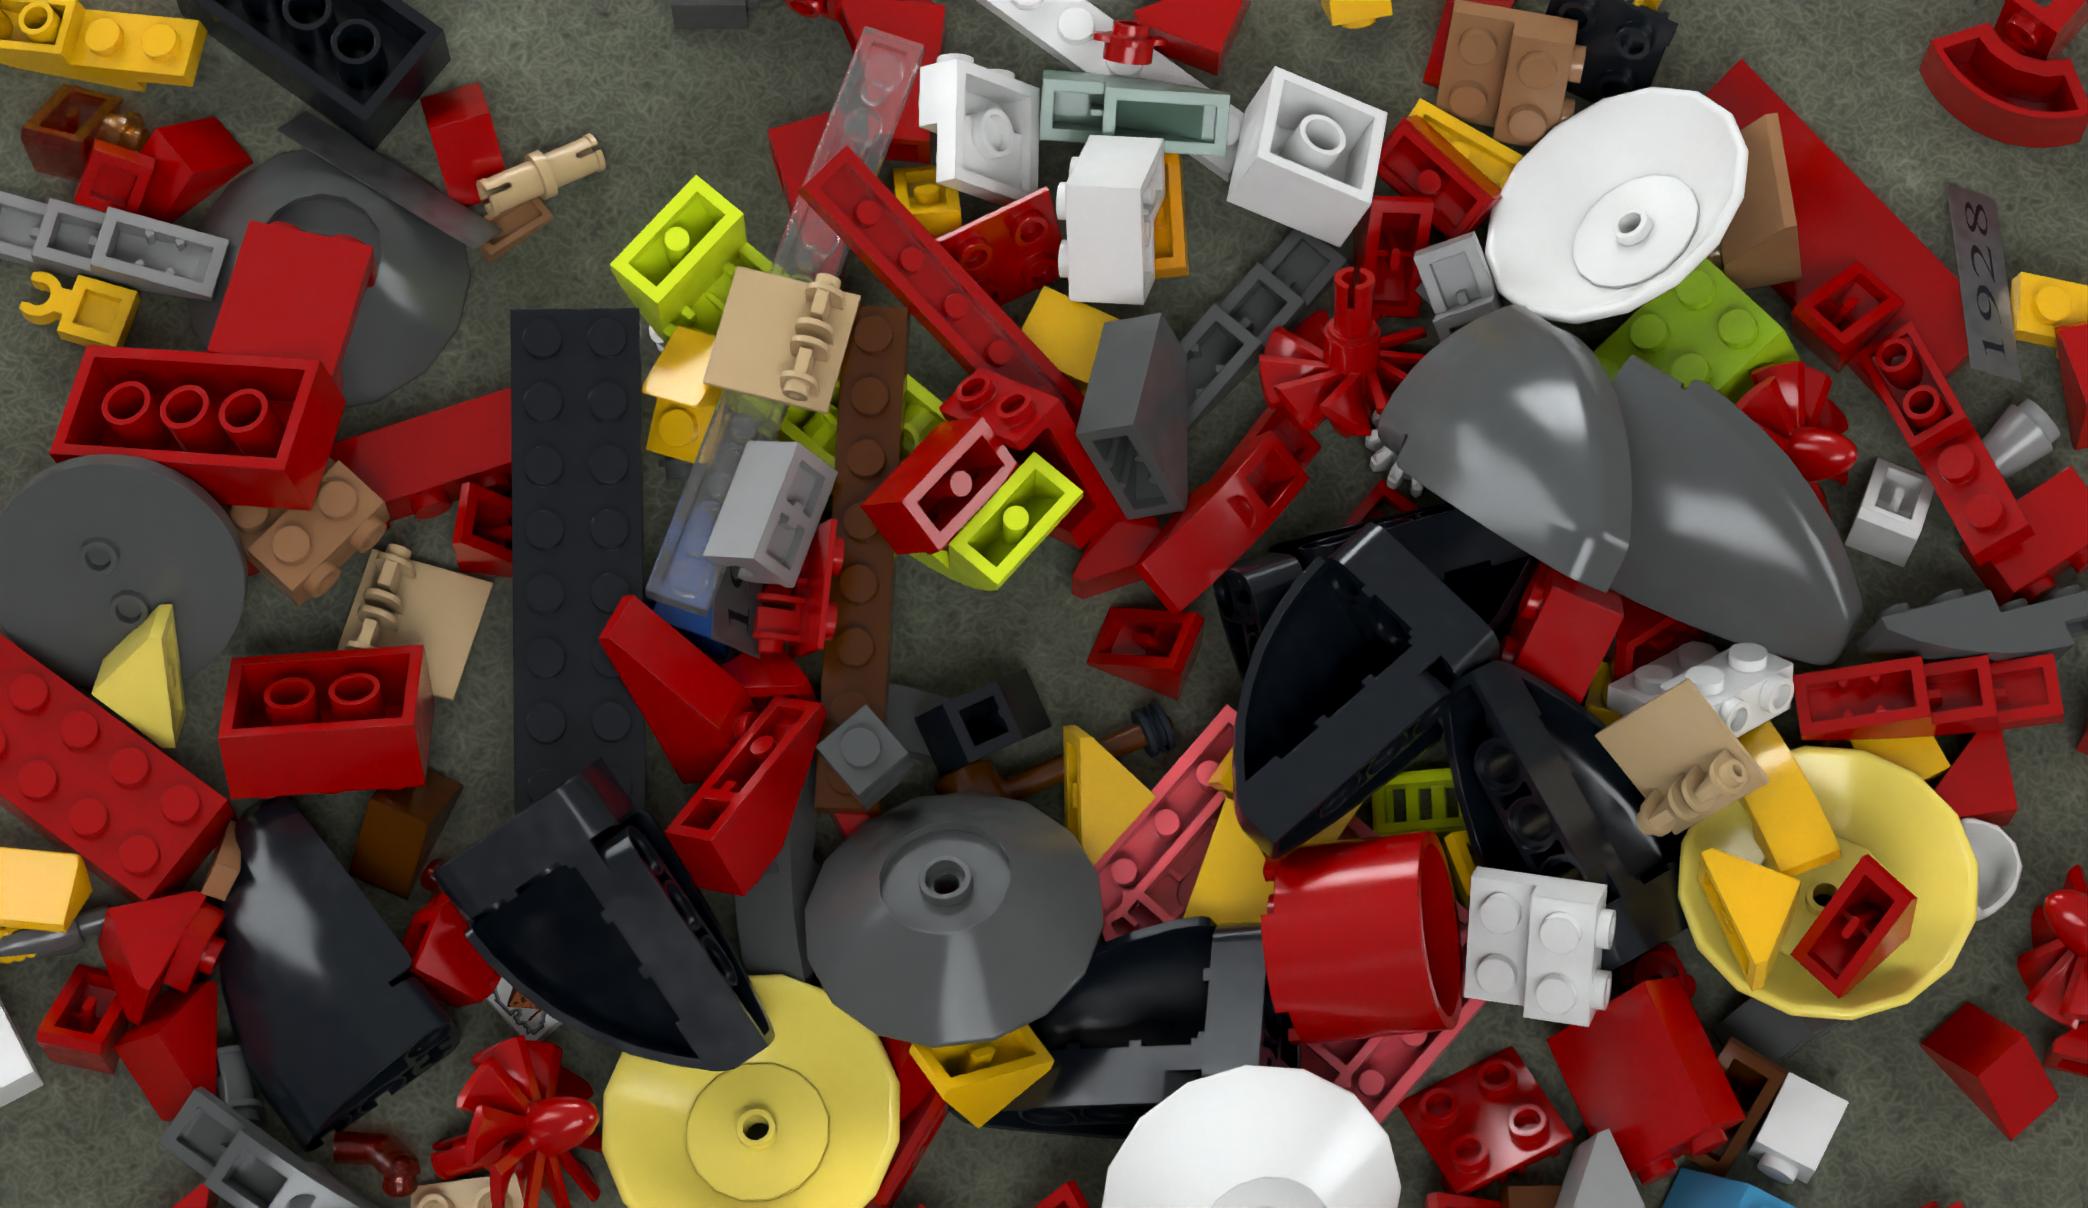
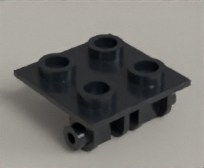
M1550 0L1545 15L1578 20L1575 44L1587 46L1580 84L1567 82L1566 91L1592 103H1596L1604 98L1651 87L1665 49L1670 45L1679 24L1668 19L1669 12L1664 10L1662 13H1659L1641 4L1638 7L1634 5L1635 0Z

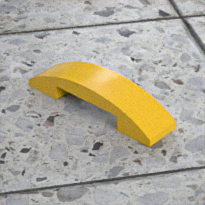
M1769 720L1738 737L1737 739L1770 779L1767 784L1739 799V802L1752 821L1754 840L1774 871L1794 877L1842 858L1841 849L1811 786L1771 721Z

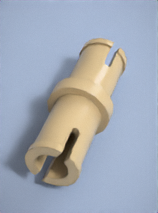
M588 133L576 141L545 154L536 150L525 155L524 163L486 179L477 180L476 186L480 200L483 201L488 198L490 203L484 206L485 210L493 218L505 210L538 196L543 200L558 195L559 187L594 172L605 170L606 163L602 150L600 149L595 152L592 150L593 147L598 145L597 140L592 134Z

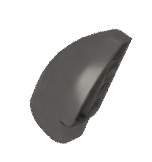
M1517 304L1505 306L1477 318L1452 333L1411 369L1394 391L1380 415L1377 425L1378 437L1385 447L1398 456L1397 467L1427 489L1555 570L1585 585L1607 593L1626 556L1631 534V457L1626 426L1618 396L1606 371L1592 350L1581 339L1553 326L1525 306Z
M1632 354L1611 383L1619 399L1628 438L1632 475V512L1629 547L1609 589L1682 623L1736 643H1756L1765 647L1768 653L1811 664H1832L1840 657L1849 644L1863 617V600L1850 560L1838 532L1815 492L1789 456L1758 424L1728 398L1700 380L1692 381L1685 390L1683 389L1684 384Z

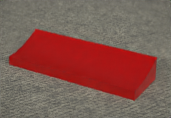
M1741 58L1705 96L1732 113L1739 130H1742L1765 114L1778 112L1797 222L1802 280L1770 286L1794 309L1798 302L1858 260L1904 300L1899 310L1862 349L1912 321L1945 378L1949 379L1970 361L1959 280ZM1856 354L1847 366L1885 404L1859 356Z

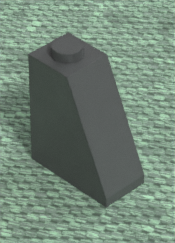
M1162 312L1104 323L1075 433L1128 520L1185 511L1188 502L1187 354Z

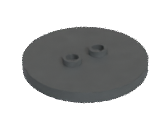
M120 454L87 455L72 458L42 470L25 482L0 513V624L9 638L19 648L63 680L93 689L103 659L134 629L138 628L159 604H173L182 681L190 678L210 664L232 638L239 623L247 594L248 567L241 538L225 510L203 487L184 474L158 462L141 457Z

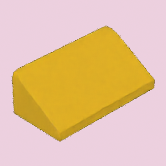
M0 847V927L66 933L93 892L81 855Z

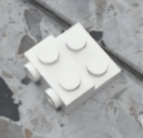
M943 54L937 57L936 63L920 67L919 127L937 133L936 183L1001 206H1006L1037 191L1040 88L1016 80L1015 74L1011 71L987 69L974 64V58L966 54Z
M1692 640L1609 684L1607 708L1625 716L1689 678L1736 738L1791 708V700L1794 694V663L1768 653L1765 647L1756 643H1737L1723 652H1718L1710 644Z
M1477 866L1471 876L1464 997L1524 1006V1018L1589 1027L1596 1011H1605L1607 1009L1611 993L1612 973L1611 971L1601 970L1602 949H1611L1616 927V911L1606 909L1607 884Z

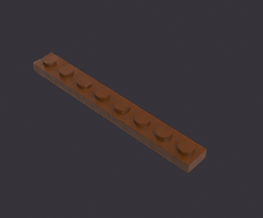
M858 306L841 365L835 470L838 472L833 487L832 519L838 520L836 537L843 538L844 558L839 575L831 577L829 601L836 602L837 623L832 640L824 641L820 703L825 707L827 715L818 744L865 704L887 727L897 554L860 505L902 463L911 313L908 307ZM817 750L814 809L817 813L882 814L883 798L866 811L826 765Z

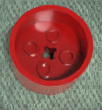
M1433 831L1302 844L1278 859H1271L1268 855L1266 856L1263 875L1266 882L1274 881V894H1270L1268 897L1267 914L1261 915L1263 954L1275 1013L1289 1012L1294 1028H1288V1042L1296 1046L1453 1030L1456 1027L1461 1011L1463 989L1460 926L1448 862L1440 840Z

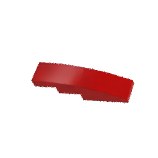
M2054 653L1990 663L1988 654L1923 664L1922 656L1793 675L1802 740H1870L1931 737L1998 731L2064 722V711Z

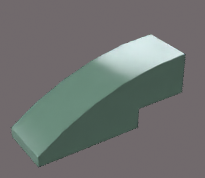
M1043 69L1039 140L1086 143L1089 135L1164 138V153L1226 157L1230 93L1131 77Z

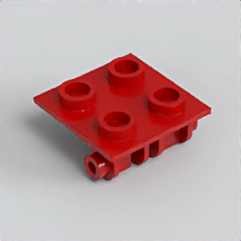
M1047 186L936 239L999 307L1036 289H1042L1044 285L1049 286L1055 280L1061 278L1058 270V256L1062 238Z
M830 519L817 525L816 532L794 586V596L775 593L757 594L756 601L793 607V610L763 606L756 607L752 639L758 641L757 653L782 656L784 645H789V656L795 661L823 650L824 641L832 640L837 623L836 602L829 601L831 577L839 575L844 558L843 538L836 537L837 519ZM768 584V585L782 586L781 584Z
M1512 1046L1403 1099L1398 1105L1410 1127L1443 1175L1440 1178V1183L1444 1192L1448 1194L1473 1197V1194L1491 1186V1181L1495 1179L1502 1185L1508 1182L1507 1173L1514 1170L1515 1174L1520 1176L1525 1173L1524 1165L1528 1167L1548 1156L1555 1158L1560 1155L1559 1148L1574 1140L1573 1134Z

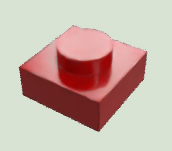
M95 138L75 191L74 202L105 213L108 207L137 214L154 170L155 158Z
M204 902L200 909L197 910L183 930L163 983L187 993L200 972L209 976L213 974L227 942L226 939L218 936L226 916L224 910L207 902Z

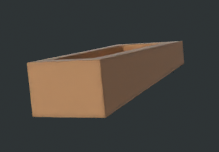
M539 197L505 210L493 218L487 214L483 218L500 227L503 231L477 249L487 262L491 264L552 221L554 216Z
M233 820L229 821L214 850L201 890V894L222 901L226 900L241 868V851L234 831L237 822Z

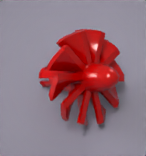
M1354 267L1343 268L1334 275L1335 300L1333 318L1329 320L1327 311L1320 310L1305 319L1292 333L1278 326L1272 331L1263 355L1259 354L1260 384L1265 403L1270 409L1285 406L1302 428L1315 431L1328 417L1333 430L1346 439L1356 435L1371 436L1372 430L1369 422L1374 410L1376 409V413L1381 415L1391 398L1389 393H1394L1411 369L1426 356L1424 354L1392 350L1408 342L1427 337V332L1421 327L1387 333L1381 337L1377 322L1382 318V312L1372 310L1375 276L1371 271L1360 268L1359 285H1356L1354 290Z
M1805 361L1778 362L1754 369L1750 373L1754 387L1742 396L1735 405L1758 424L1789 456L1811 486L1833 522L1825 492L1818 486L1817 481L1830 479L1841 486H1847L1848 471L1857 461L1858 454L1855 444L1842 434L1848 430L1846 416L1827 397L1832 380L1827 374L1805 366Z
M2079 864L2068 871L2063 890H2057L2045 897L2044 907L2038 905L2031 916L2033 950L2023 953L2017 958L2018 971L2030 992L2025 997L2027 1001L2043 1014L2069 1029H2077L2079 1020L2088 1021V885L2083 868Z
M520 1035L491 1045L473 1056L470 1062L477 1070L469 1078L457 1097L456 1109L474 1113L469 1132L451 1138L439 1139L432 1145V1149L440 1151L431 1153L430 1158L432 1167L441 1179L450 1181L457 1179L459 1176L485 1168L490 1171L492 1208H505L509 1183L515 1170L524 1202L523 1208H539L541 1188L552 1200L556 1208H573L569 1202L561 1172L563 1171L579 1185L591 1202L598 1200L601 1190L590 1167L584 1161L576 1160L569 1152L570 1149L577 1146L603 1153L602 1133L596 1127L600 1117L595 1104L588 1101L594 1093L587 1081L560 1066L563 1050L559 1046L549 1042L526 1040L525 1035Z

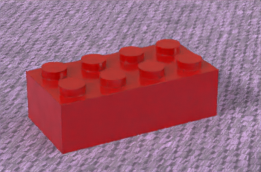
M87 345L49 454L56 464L72 458L97 454H120L141 457L158 462L184 474L203 487L222 505L311 511L346 400L320 359Z

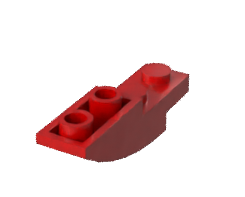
M1913 322L1905 324L1857 352L1866 371L1977 564L1981 566L2034 536L2035 532Z
M1285 406L1274 409L1267 407L1210 482L1192 489L1188 495L1186 510L1175 512L1133 566L1172 615L1181 612L1228 570L1269 528L1310 479L1304 470L1322 447L1307 429L1300 426Z

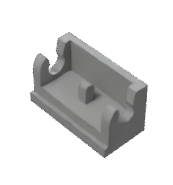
M748 440L703 556L714 564L739 566L740 570L737 575L739 579L753 583L781 584L783 587L794 588L838 472L799 442Z

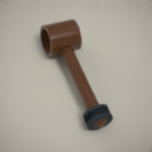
M1157 701L1149 703L1148 709L1143 706V712L1139 708L1132 710V725L1096 739V741L1116 759L1141 748H1144L1150 758L1158 756V749L1164 753V747L1168 751L1176 748L1175 737L1172 731L1173 723ZM1064 754L1007 778H1003L999 774L992 760L978 761L944 777L937 783L935 790L938 795L976 791L1019 801L1064 782Z

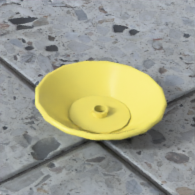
M1807 745L1791 749L1792 755L1805 775L1832 828L1841 849L1842 858L1793 877L1801 880L1797 909L1765 986L1751 992L1697 881L1700 852L1715 848L1766 868L1774 869L1754 840L1752 821L1739 800L1691 826L1685 834L1680 847L1677 897L1695 945L1701 954L1737 991L1791 1016L1855 1020L1906 1005L1952 969L1977 920L1979 865L1959 816L1917 773L1866 750ZM1869 854L1918 898L1910 937L1848 994L1838 999L1790 954L1825 908L1818 905L1813 898L1820 894H1828L1833 897L1862 856Z
M783 974L748 975L770 1019L775 1038L767 1048L735 1069L715 1072L681 1067L630 1055L622 1051L603 1093L602 1152L622 1202L628 1208H864L877 1195L900 1141V1082L880 1036L833 1005L822 988ZM763 1123L769 1126L768 1132L763 1138L759 1140L747 1138L748 1129L752 1125Z

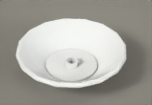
M1652 86L1601 99L1554 126L1515 165L1500 192L1503 198L1490 212L1484 255L1498 293L1512 304L1527 307L1544 320L1582 324L1629 313L1679 285L1720 244L1744 199L1749 151L1733 114L1699 91Z
M1243 1065L1187 1082L1138 1119L1108 1167L1102 1208H1398L1401 1183L1389 1135L1354 1093L1305 1069Z

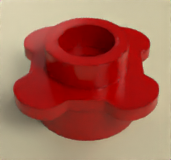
M1114 20L1112 31L1093 32L1094 40L1104 42L1103 59L1122 64H1152L1154 46H1166L1167 41L1164 37L1149 35V24L1131 20Z
M1664 943L1652 948L1638 962L1629 961L1623 964L1618 974L1620 984L1630 989L1643 981L1651 980L1654 976H1660L1661 978L1679 976L1689 999L1694 996L1696 991V982L1692 976L1686 975L1682 962L1676 957L1675 949Z

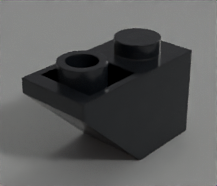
M1026 668L947 701L914 718L940 777L1052 727Z

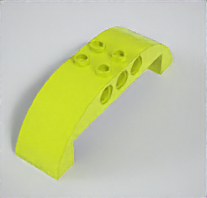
M697 175L680 190L610 263L611 271L635 307L640 308V314L665 344H667L674 330L679 325L717 335L737 266L790 278L747 242L744 213ZM840 372L828 414L729 391L726 406L766 441L799 442L835 469ZM907 374L902 462L940 422L947 421L939 410L943 402L909 374ZM1033 452L1003 483L991 499L965 523L947 547L932 555H928L926 552L909 555L936 572L963 585L985 591L998 590L1082 499L1083 491L1036 452Z

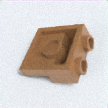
M1455 0L1435 106L1462 122L1494 127L1493 139L1496 141L1534 147L1554 126L1574 115L1576 99L1565 97L1567 82L1580 84L1587 46L1575 44L1578 20L1465 0Z
M328 457L311 511L220 504L233 522L241 538L246 559L298 607L310 596L318 598L325 594L339 578L341 573L340 567L356 551L364 553L371 549L385 533L387 528L385 523L390 519L385 502L340 460L334 462L330 457Z

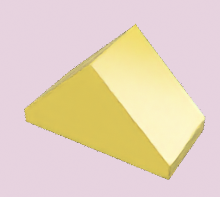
M159 604L138 628L134 629L103 659L91 692L98 700L162 748H176L186 715L173 604Z

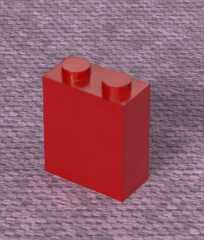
M1679 976L1643 981L1611 1000L1605 1011L1597 1010L1589 1027L1569 1025L1546 1039L1590 1136L1592 1137L1598 1132L1609 1128L1632 1179L1639 1178L1642 1186L1657 1182L1676 1172L1678 1167L1674 1160L1690 1152L1691 1157H1698L1724 1145L1728 1141L1724 1131L1746 1120Z

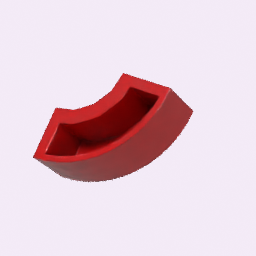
M1989 22L1930 41L1919 72L1939 103L1964 125L1986 137L2015 146L2050 148L2080 142L2088 125V99L2070 58L2044 61L2021 55L2001 41Z

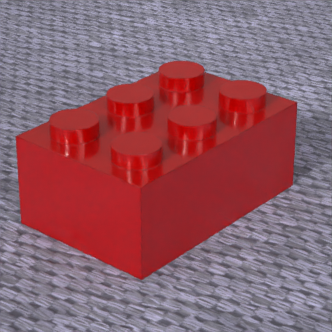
M424 644L231 658L218 734V742L231 799H270L284 795L337 794L342 791L399 790L406 787L425 786L435 702Z

